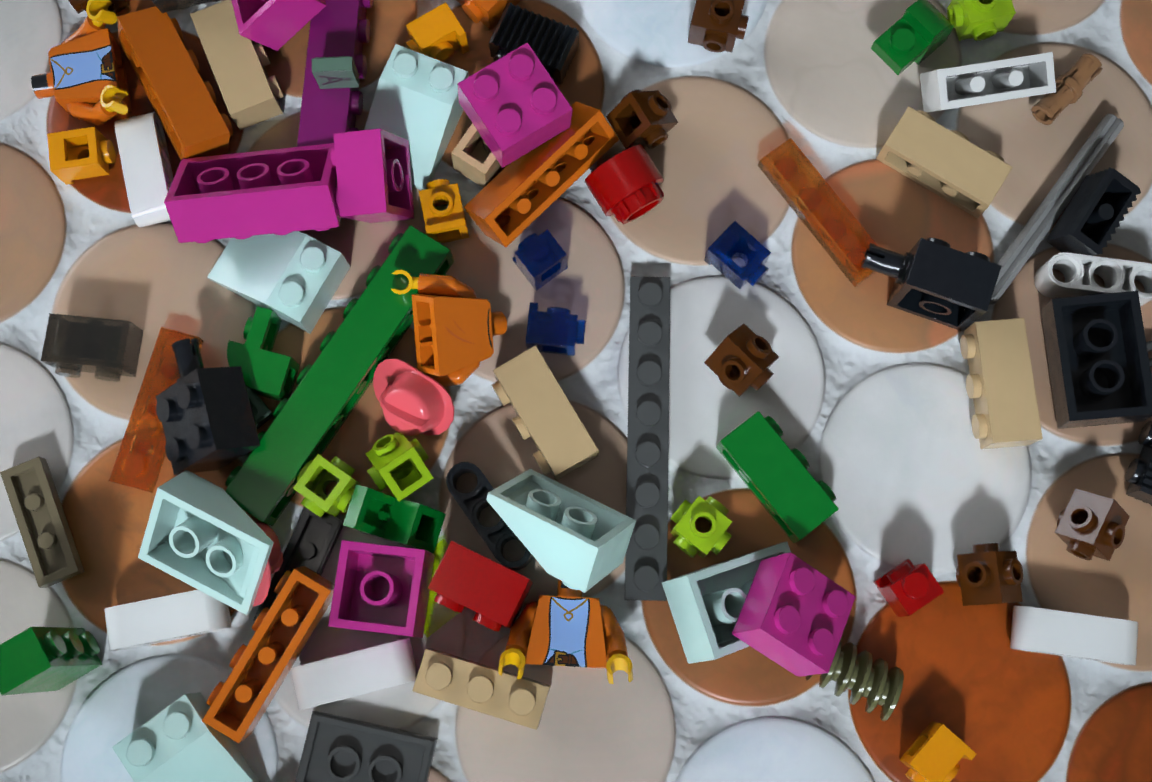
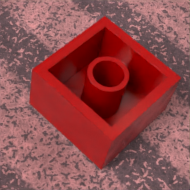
M451 541L428 589L437 593L434 599L435 602L459 613H462L464 607H467L476 612L473 621L499 632L502 625L508 628L512 627L533 582L529 578Z

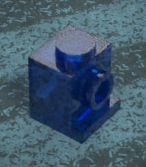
M734 221L707 249L704 261L709 265L712 264L736 287L741 289L747 282L753 287L763 278L769 270L764 264L767 262L771 252ZM736 257L742 258L746 266L741 268L732 259Z
M548 229L539 236L537 233H533L526 237L518 245L519 250L515 252V257L512 258L513 262L536 291L568 268L566 252Z
M530 302L525 341L527 350L536 345L539 352L575 356L576 344L584 345L586 320H578V315H573L569 309L561 307H549L547 312L539 311L538 303Z

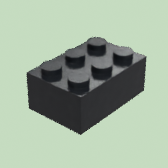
M1138 291L1051 299L1041 310L1057 428L1143 422L1152 417V376Z

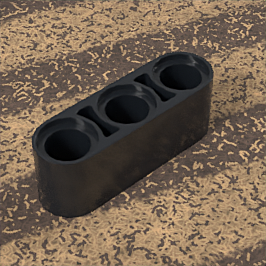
M460 462L454 465L446 477V485L451 495L495 558L503 566L511 570L525 568L533 557L527 548L524 556L516 562H510L503 556L504 545L512 539H518L501 518L500 522L493 527L482 526L479 521L481 511L491 506L486 498L488 492L494 489L475 464ZM465 473H472L477 476V486L469 493L458 492L456 488L458 478Z

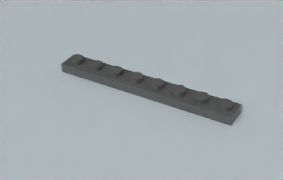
M630 276L626 516L636 520L625 554L624 600L667 601L662 582L667 581L670 277Z

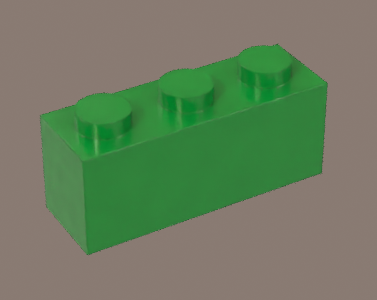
M758 411L724 437L716 448L789 539L796 543L839 510L834 504L836 496L824 481L816 482L807 471L810 465L804 455L796 448L790 450L781 439L783 431L776 421L770 416L764 418Z
M30 627L0 644L1 695L60 690L102 665L97 655L100 652L97 640L89 631H85L84 628Z

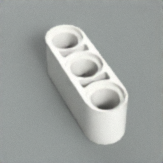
M151 112L115 121V134L126 192L135 223L141 228L170 221L164 200L174 177L164 129L157 113Z
M1063 252L1054 255L1036 271L1034 284L1038 292L1043 296L1054 299L1138 291L1141 307L1152 300V264ZM1052 269L1062 272L1065 277V283L1058 281L1054 277ZM1093 274L1099 275L1103 279L1105 288L1096 284ZM1134 279L1143 284L1145 293L1136 288Z
M200 590L182 592L104 609L109 651L132 649L232 628L229 606Z
M1013 606L1011 649L1115 664L1136 665L1138 622L1029 606Z
M410 638L290 668L299 711L413 682L418 674Z

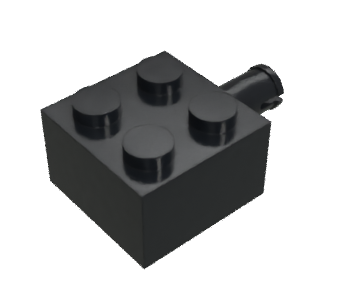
M920 238L911 251L906 252L904 255L870 243L864 255L865 260L863 259L861 268H867L895 278L887 303L888 306L960 331L967 329L987 312L1002 266L990 262V258L982 253H964L952 249L949 243L937 238Z
M190 338L179 340L172 344L180 378L175 384L156 396V413L163 425L166 438V455L169 461H171L174 475H179L185 470L192 473L219 470L260 446L241 366L204 368L199 349V340L196 338L191 340V344Z

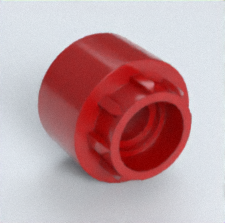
M641 144L630 147L613 156L597 167L585 179L586 185L605 216L614 215L616 220L623 224L629 223L649 212L664 197V193L660 188L664 178Z

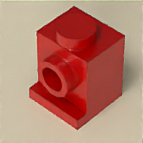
M906 559L874 581L897 617L912 615L944 593V590L925 563L913 565L910 559Z

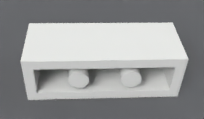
M1053 52L938 69L920 74L924 112L1056 93Z

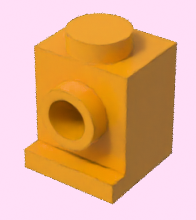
M446 2L406 24L410 38L409 41L405 42L408 49L442 62L447 60L458 48L462 54L469 51L466 32Z
M95 126L47 134L50 171L66 185L74 184V180L110 175L109 164L115 163L116 160L114 146L111 140H106Z
M437 179L427 183L426 190L418 191L427 236L440 244L470 238L458 183L450 184L447 179ZM449 204L445 210L435 209L436 206Z
M931 721L899 760L909 768L905 775L912 782H950L960 770V765L958 764L960 759L972 760L976 753L944 724Z

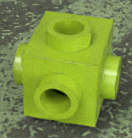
M952 0L947 8V18L954 25L953 28L956 30L959 41L974 38L975 41L988 39L997 32L1004 31L1016 13L1012 0Z
M398 432L389 434L377 440L372 447L373 449L365 453L373 465L367 472L380 491L388 487L398 502L433 479L432 474L424 464V461L429 459L416 438L409 442L403 434Z
M317 454L314 460L307 462L301 469L297 477L298 482L293 489L305 497L301 504L314 514L322 517L327 512L337 517L341 511L343 513L347 512L355 486L361 483L351 477L355 469L337 456H334L332 461L329 462ZM331 482H337V485L328 496L326 494L327 485Z
M698 496L693 503L685 499L670 518L676 523L670 532L676 537L673 543L692 558L696 554L704 558L710 550L717 555L732 536L726 531L733 522L726 517L729 512L728 509L711 496L706 500ZM703 517L710 522V530L706 533L699 532L695 527L696 519Z

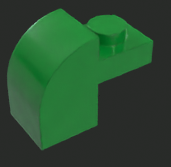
M918 0L906 9L901 19L873 42L871 49L899 75L914 61L919 65L947 40L954 25L929 0Z
M257 306L254 317L250 316L244 327L243 337L246 340L245 344L229 340L227 346L229 367L241 366L245 385L260 396L282 401L286 397L290 398L300 365L290 356L272 352L282 320L273 310Z
M356 484L343 526L407 547L427 550L434 554L446 514L419 503L407 500L398 502L395 497Z

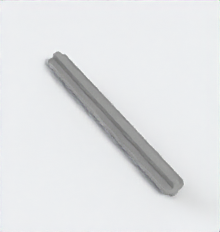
M1114 114L1105 115L997 263L1002 266L990 304L993 305L999 301L1074 197L1086 176L1092 172L1123 129L1124 122Z

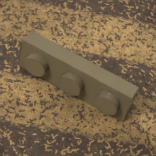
M36 457L0 472L38 587L47 588L85 572L46 459Z

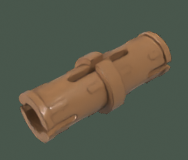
M1083 54L1064 75H1059L1055 79L1056 93L1046 94L1031 108L1035 119L1044 125H1051L1069 104L1076 103L1082 96V90L1102 71V63L1092 54Z

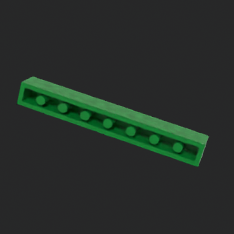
M411 225L404 234L399 233L393 239L388 249L389 256L382 266L377 265L372 269L366 280V289L359 299L354 298L349 302L343 313L344 321L337 331L329 332L320 346L321 354L314 364H308L301 371L296 381L298 387L291 397L284 398L278 404L273 413L275 420L266 433L262 431L258 434L260 446L250 451L251 454L243 466H237L225 482L227 487L226 493L243 510L265 524L274 526L297 492L293 487L298 482L297 477L301 469L307 462L314 460L317 454L322 455L372 383L378 364L389 358L413 323L411 295L419 294L418 290L411 289L406 294L401 295L394 293L390 288L403 290L408 286L409 281L403 274L395 275L391 273L402 269L410 273L411 277H419L420 273L446 275L454 263L450 249Z

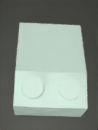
M395 44L379 78L364 130L381 128L409 140L412 187L426 190V184L432 181L464 111L459 104L457 84L468 78L469 73L461 68Z
M293 231L286 235L264 234L254 235L247 239L231 238L207 278L259 307L273 310L283 320L311 334L350 269V265L341 252L305 233Z
M532 469L488 492L486 498L487 502L548 574L561 580L568 588L580 590L584 593L623 563L636 520Z
M185 470L157 488L138 558L237 611L248 615L252 611L274 542L223 488Z
M787 541L662 582L688 664L716 660L749 647L748 644L732 635V631L761 560L791 552Z
M201 692L184 694L112 747L134 782L260 781L233 740L202 722L210 706L206 704L207 701Z

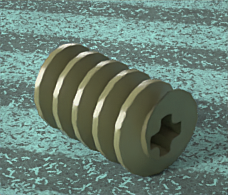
M840 639L829 673L820 675L819 687L824 688L831 680H834L836 682L834 695L839 697L848 688L851 690L850 704L855 705L862 697L867 698L865 712L871 713L877 705L882 706L880 719L882 721L888 720L901 696L904 680L903 671L898 667H892L888 670V663L881 658L873 662L872 654L867 650L861 651L857 655V646L852 642L846 643L841 647L842 641ZM813 675L806 676V680H809Z

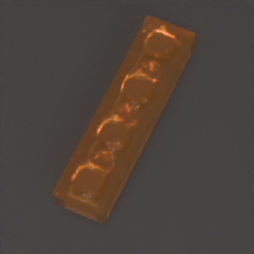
M791 138L759 160L758 167L854 287L875 273V271L861 268L863 259L865 260L864 255L869 244L878 245Z
M161 327L109 481L150 493L154 492L166 456V438L162 422L158 419L156 413V396L175 384L180 378L172 344L190 338L191 344V340L196 338L199 340V349L201 351L204 340L200 337Z

